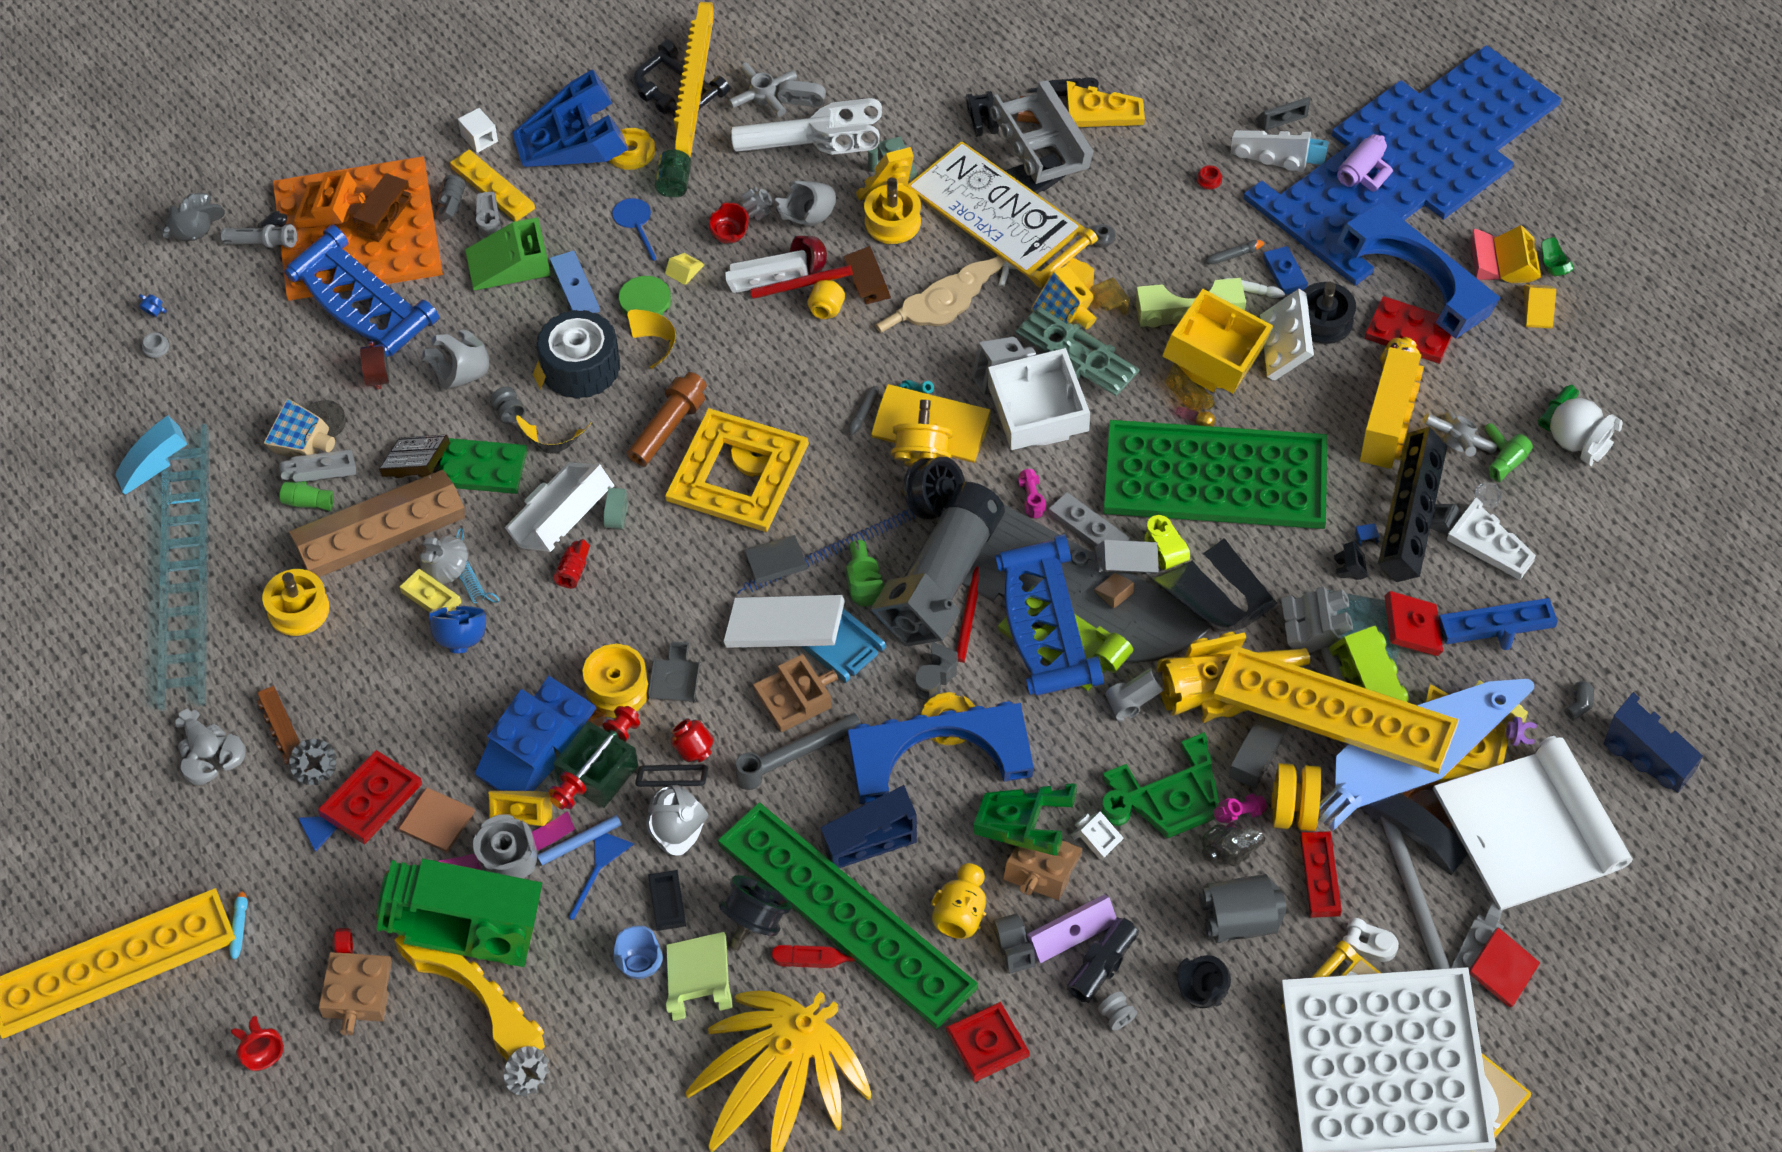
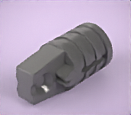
M455 175L444 177L438 195L436 217L443 222L452 218L455 212L457 213L466 186L465 181Z

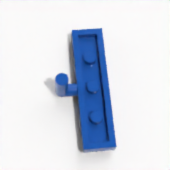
M1550 598L1439 616V624L1446 644L1497 637L1503 650L1511 648L1516 633L1555 628L1558 622Z

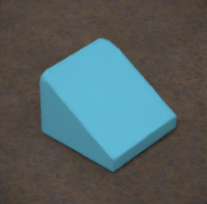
M1310 138L1306 163L1322 165L1326 159L1329 142Z

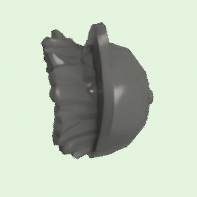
M207 193L189 194L187 198H184L179 208L170 206L169 217L164 222L165 226L160 229L163 232L162 237L167 239L173 236L182 241L200 239L209 231L211 222L219 220L225 215V210L221 205L210 204L211 196Z

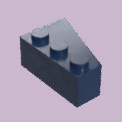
M1633 692L1614 714L1603 745L1612 754L1622 756L1631 762L1638 771L1646 772L1656 778L1663 787L1673 789L1679 793L1698 769L1703 755L1677 731L1674 730L1670 733L1658 722L1661 717L1655 711L1650 714L1637 703L1640 698Z
M904 785L820 827L821 841L829 860L839 868L917 843V814Z

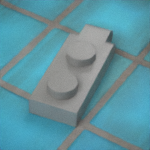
M352 450L296 456L290 458L289 461H283L279 464L281 478L284 480L293 479L296 482L356 475V465Z

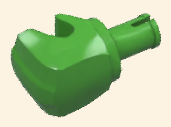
M858 540L859 550H857L856 543L853 541L849 544L852 561L846 566V579L850 597L859 606H871L875 603L885 585L882 576L878 574V562L874 558L868 557L866 542Z

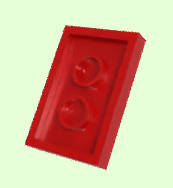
M1383 296L1366 331L1365 339L1387 346L1393 338L1402 339L1403 337H1408L1417 344L1416 348L1419 350L1421 358L1440 364L1452 336L1436 323L1440 314Z
M375 750L318 809L319 816L365 845L422 785V780L416 774Z

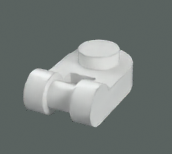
M1359 918L1349 919L1346 927L1348 934L1342 940L1347 942L1357 954L1380 962L1390 961L1395 957L1399 943L1393 933L1368 925ZM1359 937L1369 938L1367 944L1360 942Z

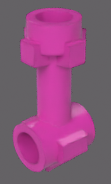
M1025 469L1020 472V478H1018L1019 487H1025L1027 501H1025L1024 505L1025 513L1031 518H1040L1043 515V511H1046V501L1036 489V485L1040 484L1039 475H1036L1033 469Z
M1255 794L1246 796V801L1244 802L1228 798L1218 803L1219 806L1214 809V816L1218 822L1226 824L1237 820L1240 814L1251 813L1253 818L1258 817L1266 811V800L1260 795L1255 796Z

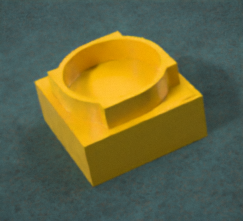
M1202 289L1172 332L1162 357L1176 363L1188 379L1214 393L1217 388H1223L1234 394L1262 351L1273 325Z

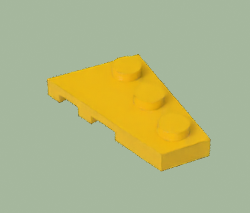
M1067 81L1068 112L1078 127L1144 125L1145 115L1142 98L1117 92L1111 94L1097 91L1098 88L1088 86V89L1075 86L1074 82Z

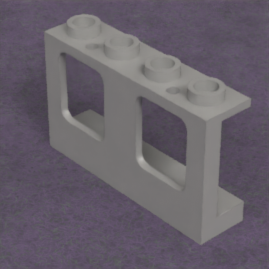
M1048 80L1039 82L1036 94L1003 103L998 94L994 95L993 104L990 108L991 117L994 121H997L1004 138L1009 140L1014 154L1020 158L1026 173L1031 175L1036 184L1090 168L1093 149ZM1030 110L1041 124L1042 129L1023 134L1011 115ZM1054 146L1065 164L1042 171L1043 165L1033 150Z

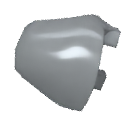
M459 331L462 339L461 342L448 334L435 335L431 339L432 345H445L452 356V365L445 361L443 354L438 349H424L422 353V361H428L431 364L442 388L459 387L487 374L489 368L488 352L483 342L477 339L470 331Z

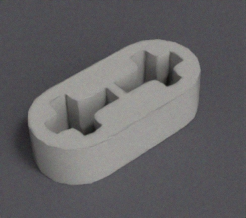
M785 80L780 84L777 96L781 102L786 104L820 107L823 105L826 91L820 84Z

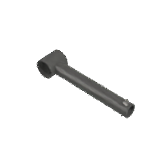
M855 713L851 715L845 714L843 719L761 757L751 752L741 754L736 760L737 784L745 790L756 789L762 783L763 774L837 741L841 737L847 736L848 730L861 724L858 716Z

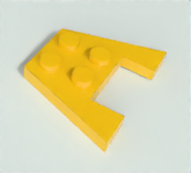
M1430 684L1426 702L1449 694ZM1499 723L1442 779L1437 781L1445 783L1502 765L1509 740L1506 738L1507 726Z

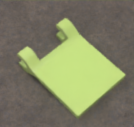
M725 932L667 945L668 999L666 1007L668 1013L672 1012L673 1021L685 1019L686 1013L683 1001L712 994L715 1003L719 1002L720 1011L732 1008Z

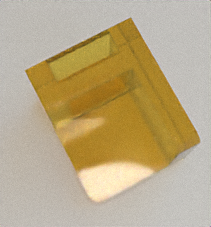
M1114 277L1091 286L1090 292L1094 298L1091 305L1094 309L1103 306L1106 311L1117 307L1123 316L1128 314L1130 298Z

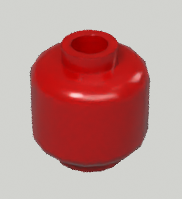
M687 718L672 729L671 745L684 761L691 762L697 760L702 762L712 753L710 748L714 743V738L700 720H690Z

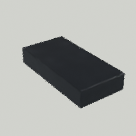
M678 870L648 874L656 930L661 931L685 927L686 920Z

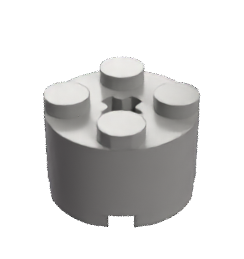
M497 815L489 818L481 825V829L477 835L475 834L473 840L474 853L481 870L523 879L534 872L538 855L537 847L531 829L524 821H520L511 815Z

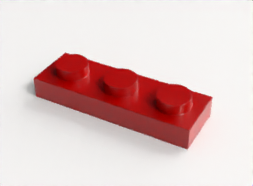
M1331 831L1301 832L1300 842L1310 918L1341 917L1342 908Z

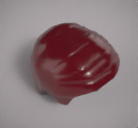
M795 236L789 253L804 250L807 257L808 275L821 272L827 260V251L824 243L815 236Z

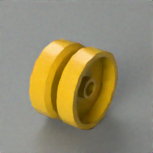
M617 643L604 645L594 650L585 660L582 671L587 699L597 707L596 710L606 714L605 717L616 718L614 710L617 706H630L639 711L646 703L649 687L645 662L637 650L628 645Z
M1278 763L1271 800L1273 828L1289 829L1293 823L1294 811H1297V826L1299 830L1315 832L1320 807V766L1305 765L1301 770L1299 783H1296L1297 777L1294 765Z

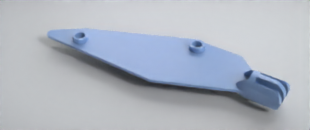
M1529 679L1490 681L1417 705L1459 719L1457 729L1439 774L1348 744L1336 756L1335 788L1320 802L1319 814L1332 801L1334 802L1326 809L1320 820L1327 824L1343 810L1329 826L1334 831L1359 807L1442 779L1533 691L1534 683ZM1495 701H1500L1502 705L1497 704Z

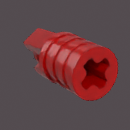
M584 539L572 542L571 546L565 550L553 576L555 583L559 586L570 589L576 588L586 566V558L590 548V544Z

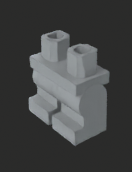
M1325 587L1316 589V591L1304 594L1300 598L1294 599L1292 595L1281 598L1284 619L1286 621L1287 641L1292 649L1306 648L1311 653L1327 647L1331 643H1336L1341 639V634L1353 630L1352 620L1347 612L1337 615L1338 610L1349 607L1348 596L1342 589L1329 593Z

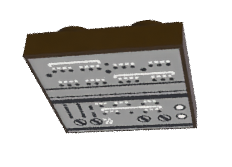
M448 436L400 437L379 468L381 476L403 478L412 475H418L419 477L430 475L450 443Z

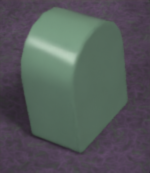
M608 488L604 509L605 528L624 529L628 508L626 489Z

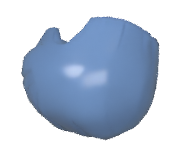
M631 926L618 933L614 946V963L617 968L625 973L627 977L634 979H644L658 971L663 955L655 934L651 929L645 926Z

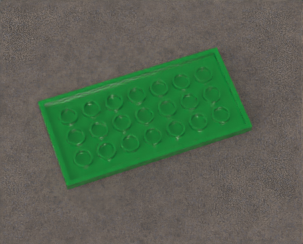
M1110 420L1104 514L1143 517L1163 515L1172 519L1325 529L1327 434Z

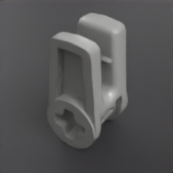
M483 192L477 195L476 223L479 228L480 240L501 229L495 192Z

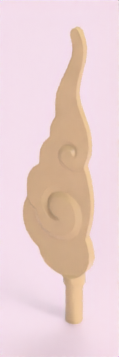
M997 256L990 260L975 262L965 266L958 274L938 280L921 294L908 297L904 301L903 306L896 310L894 314L875 324L876 329L882 333L905 320L917 326H942L951 323L957 315L969 308L971 298L979 293L982 284L991 275L998 272L1006 261Z

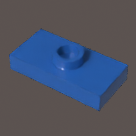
M1288 246L1264 252L1263 259L1279 289L1283 290L1285 295L1292 294L1297 289L1304 290L1308 287V282Z

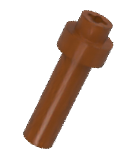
M688 372L684 378H674L665 390L667 400L626 452L633 462L646 467L687 413L695 414L705 401L703 391L706 389L707 384L703 378L693 372Z

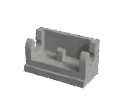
M1103 540L1095 547L1098 572H1141L1148 575L1159 572L1157 542Z

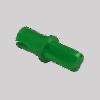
M1571 384L1565 386L1555 399L1550 400L1549 407L1538 419V425L1547 431H1551V418L1556 408L1568 399L1577 398L1579 390Z

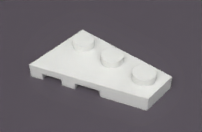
M1235 130L1232 137L1230 154L1237 155L1240 158L1260 161L1266 165L1272 164L1283 167L1289 171L1303 173L1307 162L1311 132H1302L1301 135H1290L1289 131H1280L1279 135H1268L1264 131Z
M1476 497L1449 532L1447 541L1521 580L1534 562L1536 555L1513 533H1508L1499 524L1500 520L1494 514L1490 515L1482 507L1483 503Z

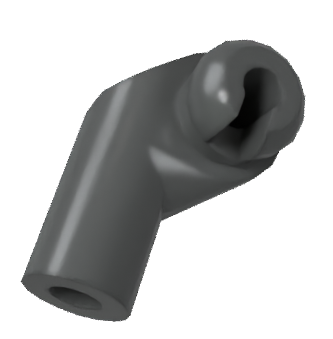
M1579 681L1573 687V690H1576L1574 694L1577 696V701L1564 710L1565 714L1572 721L1593 707L1594 688L1589 682Z

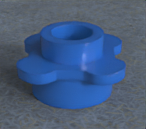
M139 294L138 297L142 299L139 308L154 317H157L160 312L164 314L167 312L161 307L163 302L159 298L151 294L148 297Z

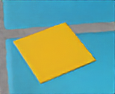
M538 360L533 377L541 390L546 375L543 373Z

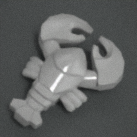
M185 709L179 713V718L175 720L177 727H185L184 730L187 737L179 742L178 745L181 757H183L181 773L186 781L193 785H204L218 775L216 769L210 772H203L212 770L214 765L198 759L212 758L218 752L219 747H222L219 763L223 764L227 758H230L222 766L225 771L231 770L243 762L246 757V747L238 736L228 734L227 737H217L226 735L218 725L212 724L205 727L197 721L200 716L198 711Z

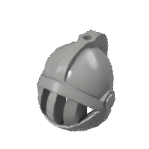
M669 785L656 791L651 798L650 805H648L649 815L646 825L650 836L656 841L658 846L668 855L677 856L685 853L695 843L704 822L709 816L704 807L686 789L679 785Z

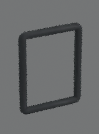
M704 764L642 765L638 769L635 785L638 787H667L669 785L703 786L706 783L708 766ZM702 770L700 780L642 781L644 771Z

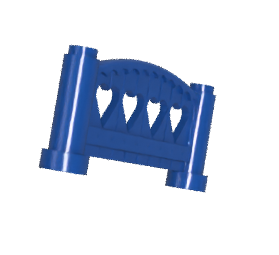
M331 224L323 231L321 238L287 265V269L284 272L292 282L303 280L313 297L333 318L355 333L377 342L378 345L375 348L384 347L386 356L391 357L427 325L432 326L440 319L439 314L424 299L412 307L343 250L348 245V240L338 227ZM336 268L333 282L330 284H324L322 278L315 277L318 271ZM355 283L349 299H342L340 293L333 292V289L337 286ZM373 298L370 311L365 315L360 314L357 308L351 307V304L355 301ZM391 313L388 327L384 330H379L377 324L369 322L370 318Z
M1057 535L1051 541L1000 552L999 555H995L998 572L1004 571L1006 573L1005 608L1009 629L1015 646L1031 673V677L1026 678L1029 695L1035 694V696L1086 684H1092V687L1103 685L1104 679L1098 656L1087 659L1085 657L1061 563L1071 561L1066 535ZM1027 573L1044 579L1031 591L1025 592L1021 589L1023 582L1019 580V576ZM1032 597L1049 602L1050 604L1037 616H1030L1028 614L1030 608L1025 604V601ZM1035 622H1040L1057 628L1043 641H1037L1034 639L1036 631L1031 626ZM1048 647L1063 653L1049 666H1043L1040 663L1042 656L1038 654V649Z

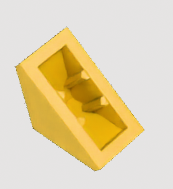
M1524 284L1526 327L1553 328L1556 288L1548 285Z

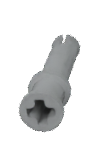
M268 224L263 228H224L221 232V240L226 245L264 244L268 248H273L276 245H284L287 248H291L297 242V231L291 224L284 225L283 227H275V225Z

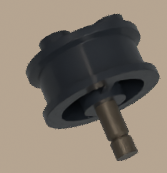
M1331 281L1318 282L1306 287L1303 291L1307 296L1312 341L1331 344L1346 338L1353 328V317L1356 312V301L1351 292Z

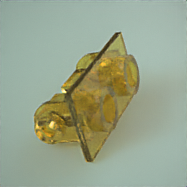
M1173 363L1164 383L1196 417L1203 408L1210 410L1215 405L1214 397L1203 387L1198 388V384L1193 382L1176 363Z

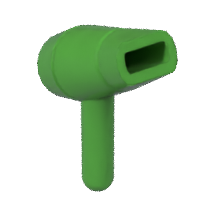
M1489 423L1485 426V432L1500 449V453L1489 466V473L1492 479L1501 482L1509 472L1527 458L1533 449V445L1522 434H1516L1507 441L1495 425Z
M306 481L284 482L279 491L280 502L292 507L319 508L331 511L334 504L333 490H320L307 485Z

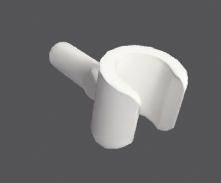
M1007 261L1002 267L999 286L1005 287L1009 269H1016Z

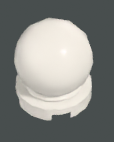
M1583 398L1566 400L1556 408L1551 418L1550 430L1554 439L1562 448L1572 452L1582 451L1581 460L1592 466L1593 459L1598 462L1611 448L1614 442L1610 438L1615 430L1621 431L1623 422L1613 414L1604 418L1602 410L1594 402Z

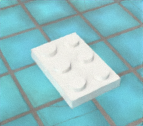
M1297 289L1260 314L1262 320L1273 325L1264 345L1267 377L1272 380H1277L1314 356L1307 296L1304 291Z

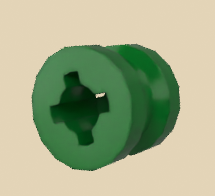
M1122 790L1109 791L1103 798L1102 814L1113 826H1121L1129 821L1132 809L1130 795Z

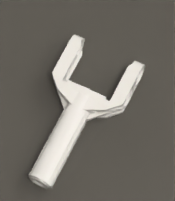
M873 98L833 102L820 108L813 116L806 119L732 127V146L735 152L813 143L820 151L831 155L873 150L879 144L880 134L875 127L869 124H873L882 116V106L878 100ZM867 106H874L878 113L875 116H867L864 113V109ZM842 109H849L852 111L853 116L850 119H843L840 117L839 112ZM865 132H871L875 135V140L866 143L862 140L861 135ZM839 135H846L849 137L850 143L840 145L836 142V138Z

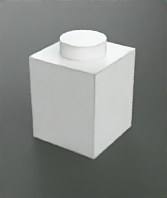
M480 108L458 118L461 136L476 153L498 142L495 125Z

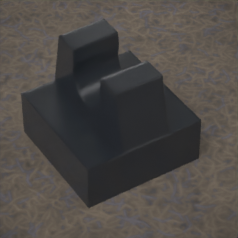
M1354 541L1343 544L1344 550L1334 555V560L1338 564H1344L1343 567L1336 569V574L1340 578L1355 577L1357 580L1367 578L1365 554Z

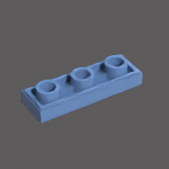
M575 251L551 257V266L570 309L577 311L587 310L592 313L600 312L597 300Z

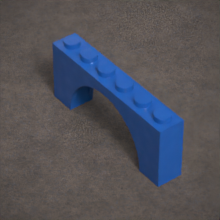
M1383 203L1376 205L1346 223L1337 241L1340 246L1355 258L1366 254H1386L1408 261L1424 271L1437 284L1444 298L1445 307L1436 323L1455 339L1487 319L1501 298Z
M1007 701L997 704L996 707H971L965 712L956 713V711L949 710L933 717L917 715L910 720L901 722L891 719L884 721L882 725H856L853 729L848 730V743L859 804H867L889 793V777L894 765L902 754L915 744L935 737H959L979 746L994 760L1004 782L1032 777L1034 765L1021 703L1013 704V702Z

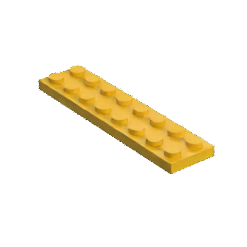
M1234 646L1214 692V699L1436 774H1439L1459 721V719L1238 646Z
M214 888L0 976V1036L2 1039L230 945V942L235 940L236 937L217 889Z

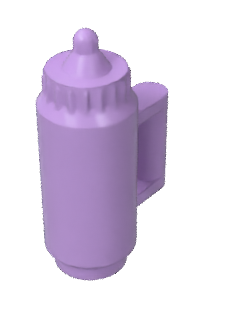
M1373 134L1365 138L1340 165L1337 177L1343 185L1352 187L1361 182L1369 190L1375 192L1393 172V169L1381 159L1387 148L1385 137ZM1375 166L1380 172L1371 179L1367 174Z

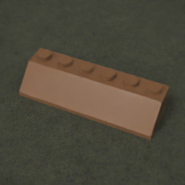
M441 470L289 531V535L305 570L321 577L465 518V508L453 482L444 470Z

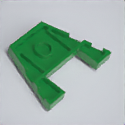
M1205 732L1181 741V749L1192 767L1154 783L1140 787L1127 764L1103 773L1102 779L1104 783L1112 790H1122L1130 795L1132 808L1167 839L1216 819L1214 809L1219 806L1216 782L1213 777L1212 761L1208 751V740Z
M1065 784V789L1053 791L1051 786L1040 787L1039 792L1023 794L1022 789L985 793L974 822V835L1058 856L1062 844V831L1035 829L1042 806L1073 808L1077 795V784Z

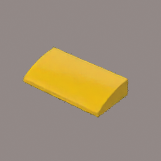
M890 384L887 385L871 437L896 443V434L893 433V426L907 423L918 424L920 400H930L929 425L941 426L953 432V437L948 439L947 452L953 458L975 463L990 424V409Z

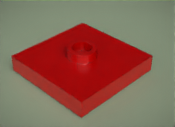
M1389 591L1384 595L1390 643L1439 656L1443 652L1437 604Z
M1001 1001L946 1027V1033L974 1083L1030 1056L1027 1046Z

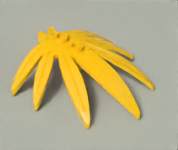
M748 991L736 994L734 996L735 1002L766 1011L745 1012L728 1017L710 1026L708 1034L744 1031L767 1026L772 1027L742 1040L721 1054L694 1080L685 1093L686 1098L692 1097L744 1064L768 1046L747 1069L730 1094L709 1143L710 1152L715 1151L744 1122L772 1089L784 1070L789 1069L778 1097L771 1136V1152H782L802 1101L810 1057L815 1059L821 1095L837 1131L841 1129V1098L836 1071L829 1054L833 1056L836 1064L850 1083L867 1100L871 1098L868 1081L853 1050L837 1031L825 1023L827 1019L832 1018L838 1012V1004L833 1001L830 1006L823 1007L820 1010V1006L825 1002V995L821 991L815 996L814 1003L806 1008L797 1001L776 992Z

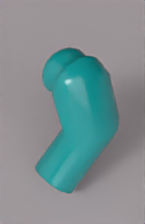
M903 380L902 383L897 385L898 387L931 394L934 391V385L931 381L918 383L912 380Z

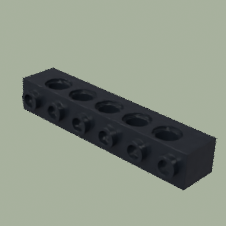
M1431 427L1409 432L1405 439L1378 564L1395 582L1417 578L1421 574L1448 447Z

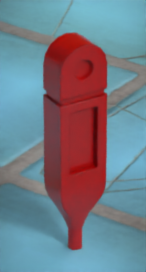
M778 945L772 951L773 962L778 966L833 968L846 961L856 962L851 956L844 955L832 947Z

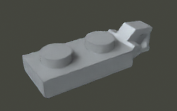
M1492 903L1486 917L1478 915L1451 969L1467 967L1470 969L1493 931L1498 927L1503 931L1504 926L1498 923L1503 909L1499 910L1497 905ZM1469 974L1470 982L1479 985V982Z

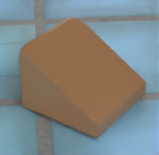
M1114 573L1096 587L1094 592L1115 609L1134 593L1135 584L1131 580Z

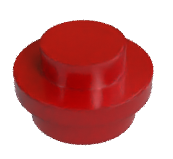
M1204 166L1197 174V183L1202 188L1215 189L1222 183V174L1215 166Z

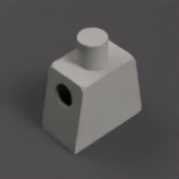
M1015 337L980 342L971 377L983 395L990 393L988 387V367L1035 356L1036 353L1031 346L1023 348Z

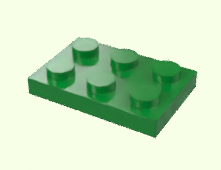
M449 438L450 443L443 453L439 471L444 470L456 489L510 494L518 493L528 451L527 445Z

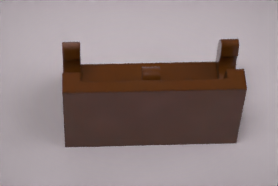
M870 246L844 256L847 266L851 265L853 275L851 276L860 298L874 294V296L864 300L866 305L891 298Z

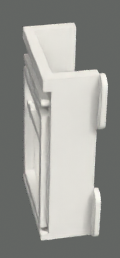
M568 462L548 484H540L525 499L524 502L527 505L506 525L505 529L518 547L551 552L555 548L553 543L559 542V537H564L608 491L607 488H612L614 484L600 463Z

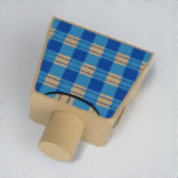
M287 398L264 444L275 454L296 457L317 454L319 449L331 452L335 445V438L327 435L329 427L320 417Z

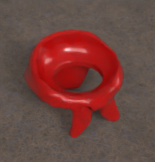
M253 1016L249 1021L250 1034H246V1032L238 1028L231 1030V1033L241 1040L236 1049L237 1059L249 1070L259 1071L266 1069L277 1062L283 1053L284 1044L281 1034L272 1028L262 1029L258 1023L257 1016Z

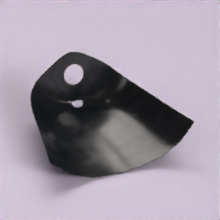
M1225 538L1204 552L1203 555L1245 596L1248 605L1247 612L1234 605L1226 594L1200 570L1193 560L1171 572L1151 578L1198 618L1219 630L1235 631L1243 629L1278 604Z

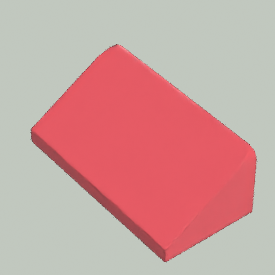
M1473 229L1470 241L1476 278L1478 280H1502L1494 242L1495 236L1478 229Z

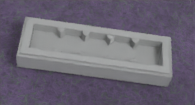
M1068 492L1049 508V515L1093 547H1096L1103 540L1130 541V537Z

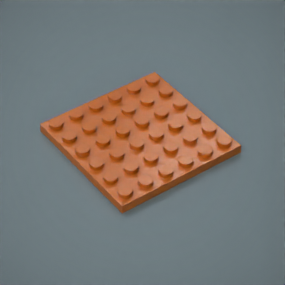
M424 156L273 181L276 211L286 214V225H293L297 231V242L294 247L287 248L281 245L283 270L287 269L289 263L321 238L323 231L330 226L321 225L298 228L295 224L294 219L308 183L323 181L325 173L348 171L357 184L354 193L363 192L365 200L386 173L407 180L409 187L404 191L411 193L412 199L380 242L357 234L356 228L361 224H355L353 216L362 203L351 204L348 207L343 223L333 224L344 233L348 240V245L343 250L385 284L443 275ZM336 268L318 271L315 277L322 278L324 284H330L333 282ZM284 272L288 301L313 297L303 280L292 282ZM355 283L337 286L333 289V292L339 293L353 290Z

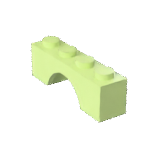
M1241 278L1214 281L1213 287L1209 292L1245 310L1246 299ZM1164 285L1137 287L1135 303L1140 327H1158L1167 324L1178 325L1196 298L1188 299L1175 296Z

